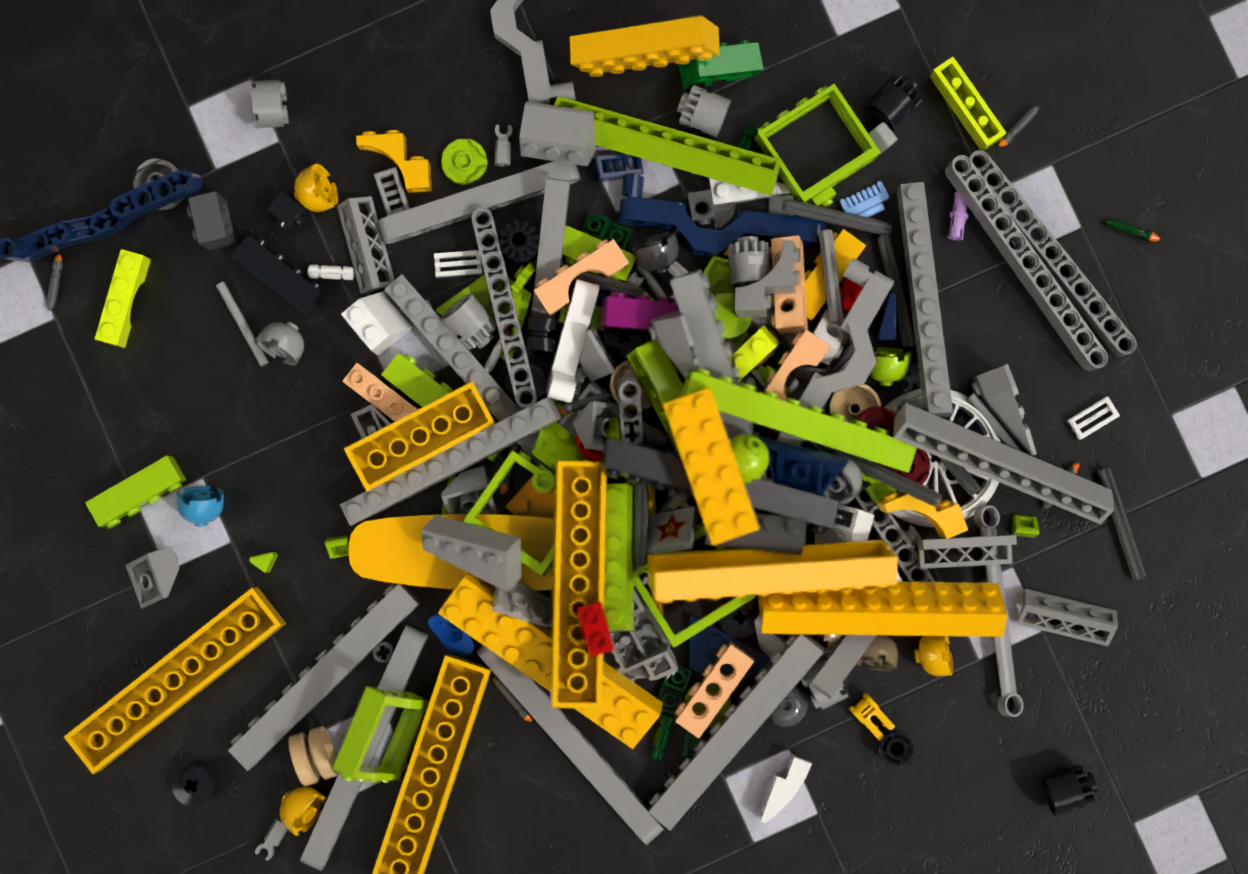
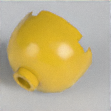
M319 164L309 166L301 171L295 180L294 197L296 201L312 212L326 211L338 204L336 185L334 182L330 185L327 179L330 174L323 166Z
M922 636L920 639L919 649L914 650L916 663H921L924 671L933 676H949L953 674L952 653H950L948 645L950 644L949 637Z
M307 786L286 792L281 799L282 804L279 813L283 825L296 836L299 835L298 832L300 830L305 833L318 821L322 812L319 810L322 804L325 806L327 798L317 790Z

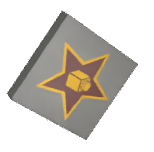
M696 507L652 514L647 539V554L657 555L692 549L698 516Z

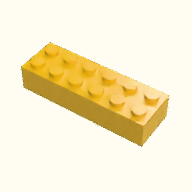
M703 16L570 36L571 65L579 68L582 72L588 73L591 77L603 76L604 72L620 74L624 73L625 69L640 71L645 70L646 66L666 67L668 63L672 62L687 64L693 59L709 61L713 56H720L719 27Z
M472 381L348 446L344 450L366 491H369L495 423Z
M708 387L663 403L712 545L758 530L759 526L711 388Z

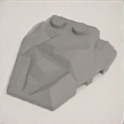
M634 588V631H609L614 650L603 653V661L633 682H635V679L642 678L657 680L678 671V665L670 648V641L640 592Z

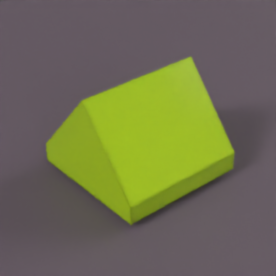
M1013 515L1011 535L1031 538L1038 536L1039 526L1037 517Z
M350 534L330 537L325 540V546L330 559L349 556Z
M276 552L253 556L250 558V562L264 573H270L278 555Z

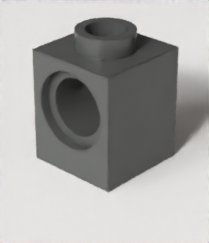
M711 190L688 193L687 200L690 218L698 227L711 225L710 222L715 220ZM703 204L707 207L708 212L700 215L695 211V207Z

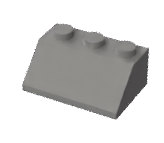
M526 102L519 136L521 156L588 166L596 150L594 112Z

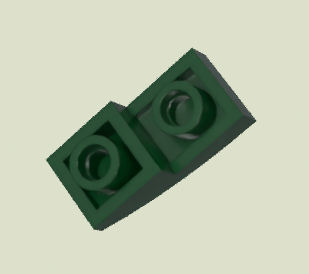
M590 211L581 229V232L602 241L607 239L610 242L614 239L619 248L627 251L635 233L629 228L616 224L610 219Z
M678 665V671L665 676L657 699L663 702L662 713L676 717L675 711L686 691L692 670Z

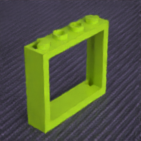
M835 84L828 88L827 86L819 88L815 92L816 96L811 99L805 97L796 104L797 108L790 112L788 109L783 111L776 117L778 120L771 124L769 121L764 123L763 126L757 129L758 132L754 138L766 156L781 160L767 138L825 101H830L864 153L804 192L782 161L778 175L798 202L807 203L830 186H835L874 161L881 154Z
M512 450L463 522L492 530L476 518L514 463L517 462L533 474L547 468L541 464L536 467L530 463L532 459L521 450L518 454ZM553 547L542 563L521 550V562L541 576H545L553 565Z
M704 522L696 526L694 541L706 534ZM716 546L718 550H726L723 546ZM648 562L644 567L634 566V584L673 648L755 598L754 594H746V596L741 598L735 597L677 634H674L639 575L648 570Z
M366 687L332 769L341 773L343 779L353 782L354 779L361 782L369 780L375 783L378 780L389 783V780L399 781L421 729L430 701L411 692ZM385 707L404 708L380 767L361 766Z

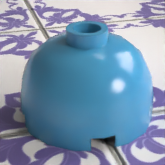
M210 486L184 488L183 494H180L179 491L176 492L177 510L183 519L194 523L195 526H207L209 522L218 518L223 511L224 491L220 488H217V492L209 491Z

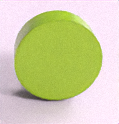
M547 469L537 471L532 478L533 487L542 494L552 492L555 489V475Z

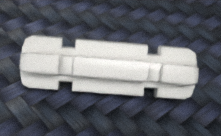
M309 265L308 276L310 278L321 277L322 279L340 280L343 278L344 280H353L354 268Z

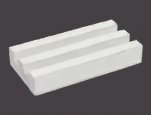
M479 250L434 254L436 278L483 274ZM476 256V260L440 262V259ZM477 265V269L442 272L440 269L443 267Z
M1106 396L1066 421L1071 425L1072 431L1076 433L1077 439L1081 440L1120 415L1109 397ZM1104 403L1107 404V407L1092 415L1091 417L1087 418L1086 420L1082 421L1078 425L1075 423L1076 420L1095 410ZM1109 411L1112 412V415L1095 424L1086 431H1080L1082 427L1091 423L1092 421L1104 415L1105 413Z

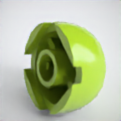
M877 347V352H874L876 364L869 376L879 381L880 385L891 386L893 381H899L907 375L911 363V352L908 351L906 354H903V349Z
M739 434L731 438L729 443L743 483H751L753 480L761 479L769 464V451L764 442L750 434Z

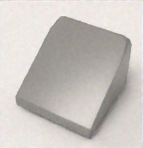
M884 121L869 133V136L881 153L898 140Z
M794 195L769 197V213L793 216V214L783 212L782 207L785 200H794Z

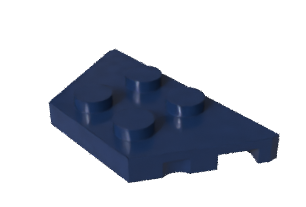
M759 437L769 451V464L767 468L771 471L774 483L822 496L829 485L834 482L838 474L846 467L849 460L824 452Z
M691 615L690 625L699 619ZM711 625L689 638V668L700 674L704 672L710 663L714 665L719 658L716 656L717 652L723 644L727 646L730 641L754 658L753 664L739 683L770 662L771 658ZM725 663L720 667V671L728 675L733 671V666Z

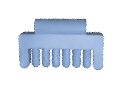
M878 181L871 188H866L870 198L864 189L861 190L865 201L860 192H857L856 196L860 203H858L855 195H851V199L849 197L841 199L840 205L843 211L868 218L885 210L882 202L887 201L889 195L883 183Z

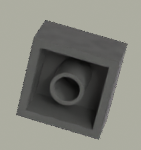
M216 191L188 198L190 205H187V212L189 218L194 221L195 228H192V234L195 242H198L209 251L237 245L225 198Z

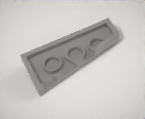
M517 582L509 592L495 586L493 611L552 630V599L520 582Z

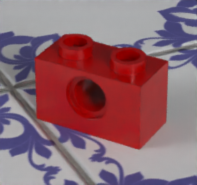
M595 601L575 607L587 655L592 657L613 651L614 646L602 602Z

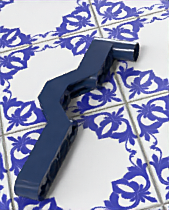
M184 169L178 170L115 197L106 209L87 217L53 223L18 239L1 238L0 258L31 263L72 245L105 239L124 231L134 219L197 193L202 188V178L197 173ZM166 186H169V193L165 196L164 190ZM148 195V202L144 204V197ZM45 239V245L42 247V240Z
M626 174L623 177L622 195L627 197V199H621L618 221L627 225L674 230L695 256L720 257L728 249L729 244H735L738 238L747 236L758 237V241L771 242L773 238L799 235L803 246L820 247L819 231L826 230V222L744 210L737 211L735 221L723 230L699 228L687 214L688 206L686 204L642 198L644 177L636 174Z

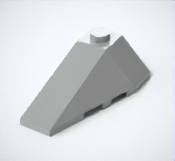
M676 310L651 319L652 326L648 327L652 340H657V343L686 379L688 370L695 372L700 364L694 350H690V346H693L694 343L685 315Z
M1007 364L973 377L971 385L975 395H979L980 400L1026 454L1030 456L1036 455L1030 429L1027 424L1022 422L1025 414L1024 409L1015 399V395L1019 393L1009 365Z

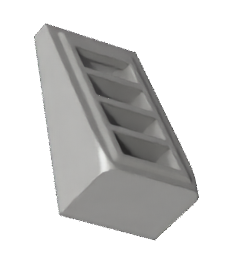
M393 167L374 173L387 216L410 209L397 168ZM394 175L395 180L385 183L381 182V179ZM397 184L398 189L388 192L384 191V188ZM400 193L401 198L391 201L387 200V197ZM403 202V207L394 210L390 209V206Z

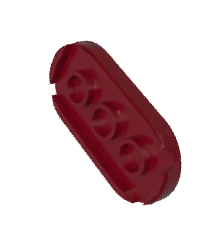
M880 406L869 407L863 410L855 419L866 423L867 429L874 431L875 427L888 430V436L893 437L894 417L896 414L890 409ZM919 448L916 449L909 473L873 462L921 485L929 476V456L926 451Z

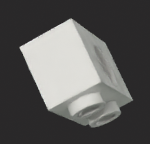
M825 310L813 334L831 345L821 362L829 365L833 357L839 358L849 337L847 332L840 329L843 321L830 322L829 312Z

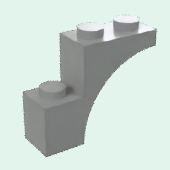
M784 240L780 259L768 275L754 284L735 288V312L739 318L767 317V309H771V296L767 294L796 293V285H800V273L796 271V263L800 262V249L796 248L793 240Z

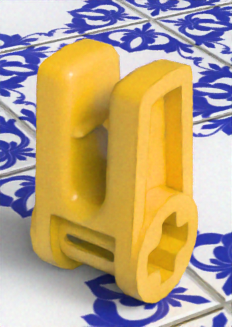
M864 693L862 695L863 699L854 707L851 705L848 709L881 741L884 735L878 729V726L872 723L871 716L875 715L881 721V725L890 731L895 726L880 710V707L867 693Z

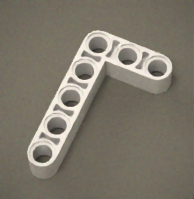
M576 279L546 384V393L549 398L568 403L572 401L576 387L574 376L598 296L599 285Z

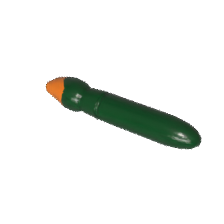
M1105 219V223L1114 229L1137 237H1143L1147 241L1160 240L1152 231H1145L1142 228L1117 219Z

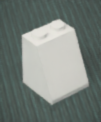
M386 291L360 298L341 313L368 348L378 356L415 327Z

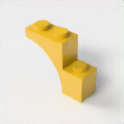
M397 130L386 131V134L376 135V132H363L361 136H356L357 146L360 150L381 153L390 158L400 168L408 193L432 192L430 163L428 159L424 160V157L420 156L411 157L410 161H407L406 138L403 133Z
M896 491L885 494L883 496L884 499L877 502L880 511L886 513L906 509L922 514L934 526L938 536L945 539L968 530L959 503L944 500L935 508L906 493H897Z

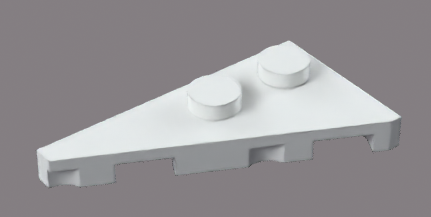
M709 178L713 206L771 197L768 194ZM776 182L772 196L791 195L785 184Z

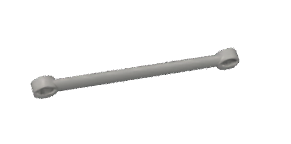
M990 505L978 507L974 513V522L980 528L981 537L997 536L996 526L1000 520L998 510ZM985 510H987L990 514V522L988 525H986L983 520V513ZM996 546L991 554L1000 560L999 547ZM1001 564L985 565L986 580L990 583H999L1006 607ZM1007 618L1004 636L994 637L1001 691L997 707L1003 716L1017 717L1022 713L1023 700L1017 694ZM1010 697L1014 702V708L1011 713L1007 709V701Z

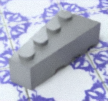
M437 515L421 529L423 550L506 592H509L522 578L520 537Z

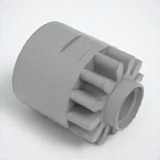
M693 85L690 94L683 93L678 105L677 112L681 113L679 123L691 128L694 127L703 133L717 138L731 100L713 92L709 93L707 90Z
M747 236L738 238L735 244H729L730 286L732 288L754 284L770 273L767 242L758 241V237Z
M472 293L458 300L441 317L442 322L468 350L476 346L479 349L484 347L495 336L493 331L497 327V323Z

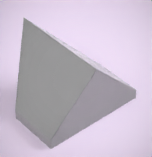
M591 401L572 422L585 449L603 451L604 437H607L605 428L607 421L610 419L607 418L608 408L611 409V404Z

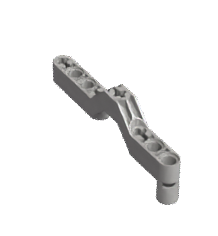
M497 0L490 9L494 35L498 41L522 57L529 102L551 105L550 103L555 102L558 96L576 101L573 81L554 85L549 84L542 40L533 41L517 29L514 12L523 0Z
M852 258L843 276L863 288L840 329L848 333L853 353L842 372L828 376H822L817 372L813 374L798 400L801 402L800 407L808 409L809 405L822 409L831 393L864 384L876 364L867 329L890 291L894 280L878 271H875L874 274L869 272V266L855 258ZM780 432L776 440L801 447L805 439Z
M627 374L621 377L618 384L622 442L644 447L640 383L636 376ZM627 384H632L636 387L632 392H626L623 388ZM630 404L637 407V412L631 416L624 412V408ZM629 422H634V431L639 433L635 434L633 439L627 434L630 431ZM624 477V484L627 483L633 487V483L628 482V478ZM647 510V539H648L649 526H648V510ZM648 570L643 573V576H639L644 585L648 583Z

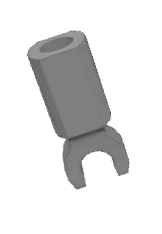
M496 125L495 133L498 140L495 142L494 165L508 167L511 161V142L509 139L512 137L513 129L511 125H508V132L501 134L500 126Z
M276 817L265 835V842L257 846L255 854H259L262 848L267 849L268 856L265 859L267 861L273 857L275 852L274 846L279 845L288 830L279 817Z

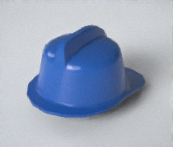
M440 614L430 617L428 621L429 627L449 651L460 656H467L472 653L474 643L467 633Z

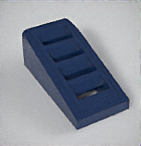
M618 153L595 156L592 160L596 183L622 179L626 174H644L641 158ZM631 158L633 160L634 170L630 169L629 159ZM621 160H623L625 171L621 170ZM610 162H614L615 172H612ZM602 164L605 166L606 173H603Z
M890 290L884 299L875 332L877 340H895L896 293L893 290Z

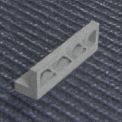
M372 196L349 198L337 205L360 293L368 294L376 289L388 287L394 281V276L378 225ZM358 204H366L368 211L366 216L360 212ZM366 225L373 229V238L366 234ZM372 247L379 251V260L372 256ZM379 269L385 273L386 282H379L377 275Z
M1016 535L917 540L919 569L1013 564L1011 545H1017ZM1005 545L1006 559L998 560L991 554L996 546ZM974 547H979L985 553L979 561L973 560L968 555ZM951 548H956L962 554L956 562H951L945 556ZM932 549L939 556L933 563L925 564L924 550ZM964 558H967L969 560L961 562ZM941 559L946 561L945 563H939Z
M1025 589L1023 592L1022 609L1017 618L1018 625L1109 646L1118 628L1116 610ZM1029 612L1037 614L1038 618L1032 620L1025 618V616ZM1058 619L1062 623L1053 625L1049 624L1048 621ZM1083 625L1084 629L1077 631L1073 630L1071 626ZM1103 630L1107 631L1105 637L1095 635L1094 632Z

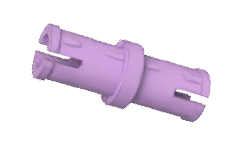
M955 192L953 209L949 215L951 224L948 238L961 241L963 240L965 221L968 220L967 204L960 193Z

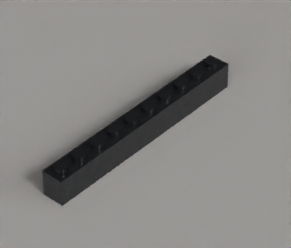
M611 438L604 443L598 470L605 472V476L611 478L622 476L628 478V482L641 485L642 482L651 484L652 489L665 491V488L674 491L675 495L681 497L695 496L682 458ZM761 479L758 481L753 480L751 483H744L754 513L806 519V526L810 527V531L814 533L824 534L825 531L833 529L839 501Z

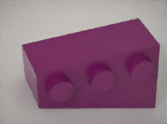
M612 293L611 297L608 296L602 299L600 327L649 331L648 327L652 326L651 319L676 310L679 311L678 303L673 302V298L659 297L658 301L649 300L650 296L635 295V299L626 298L624 293Z

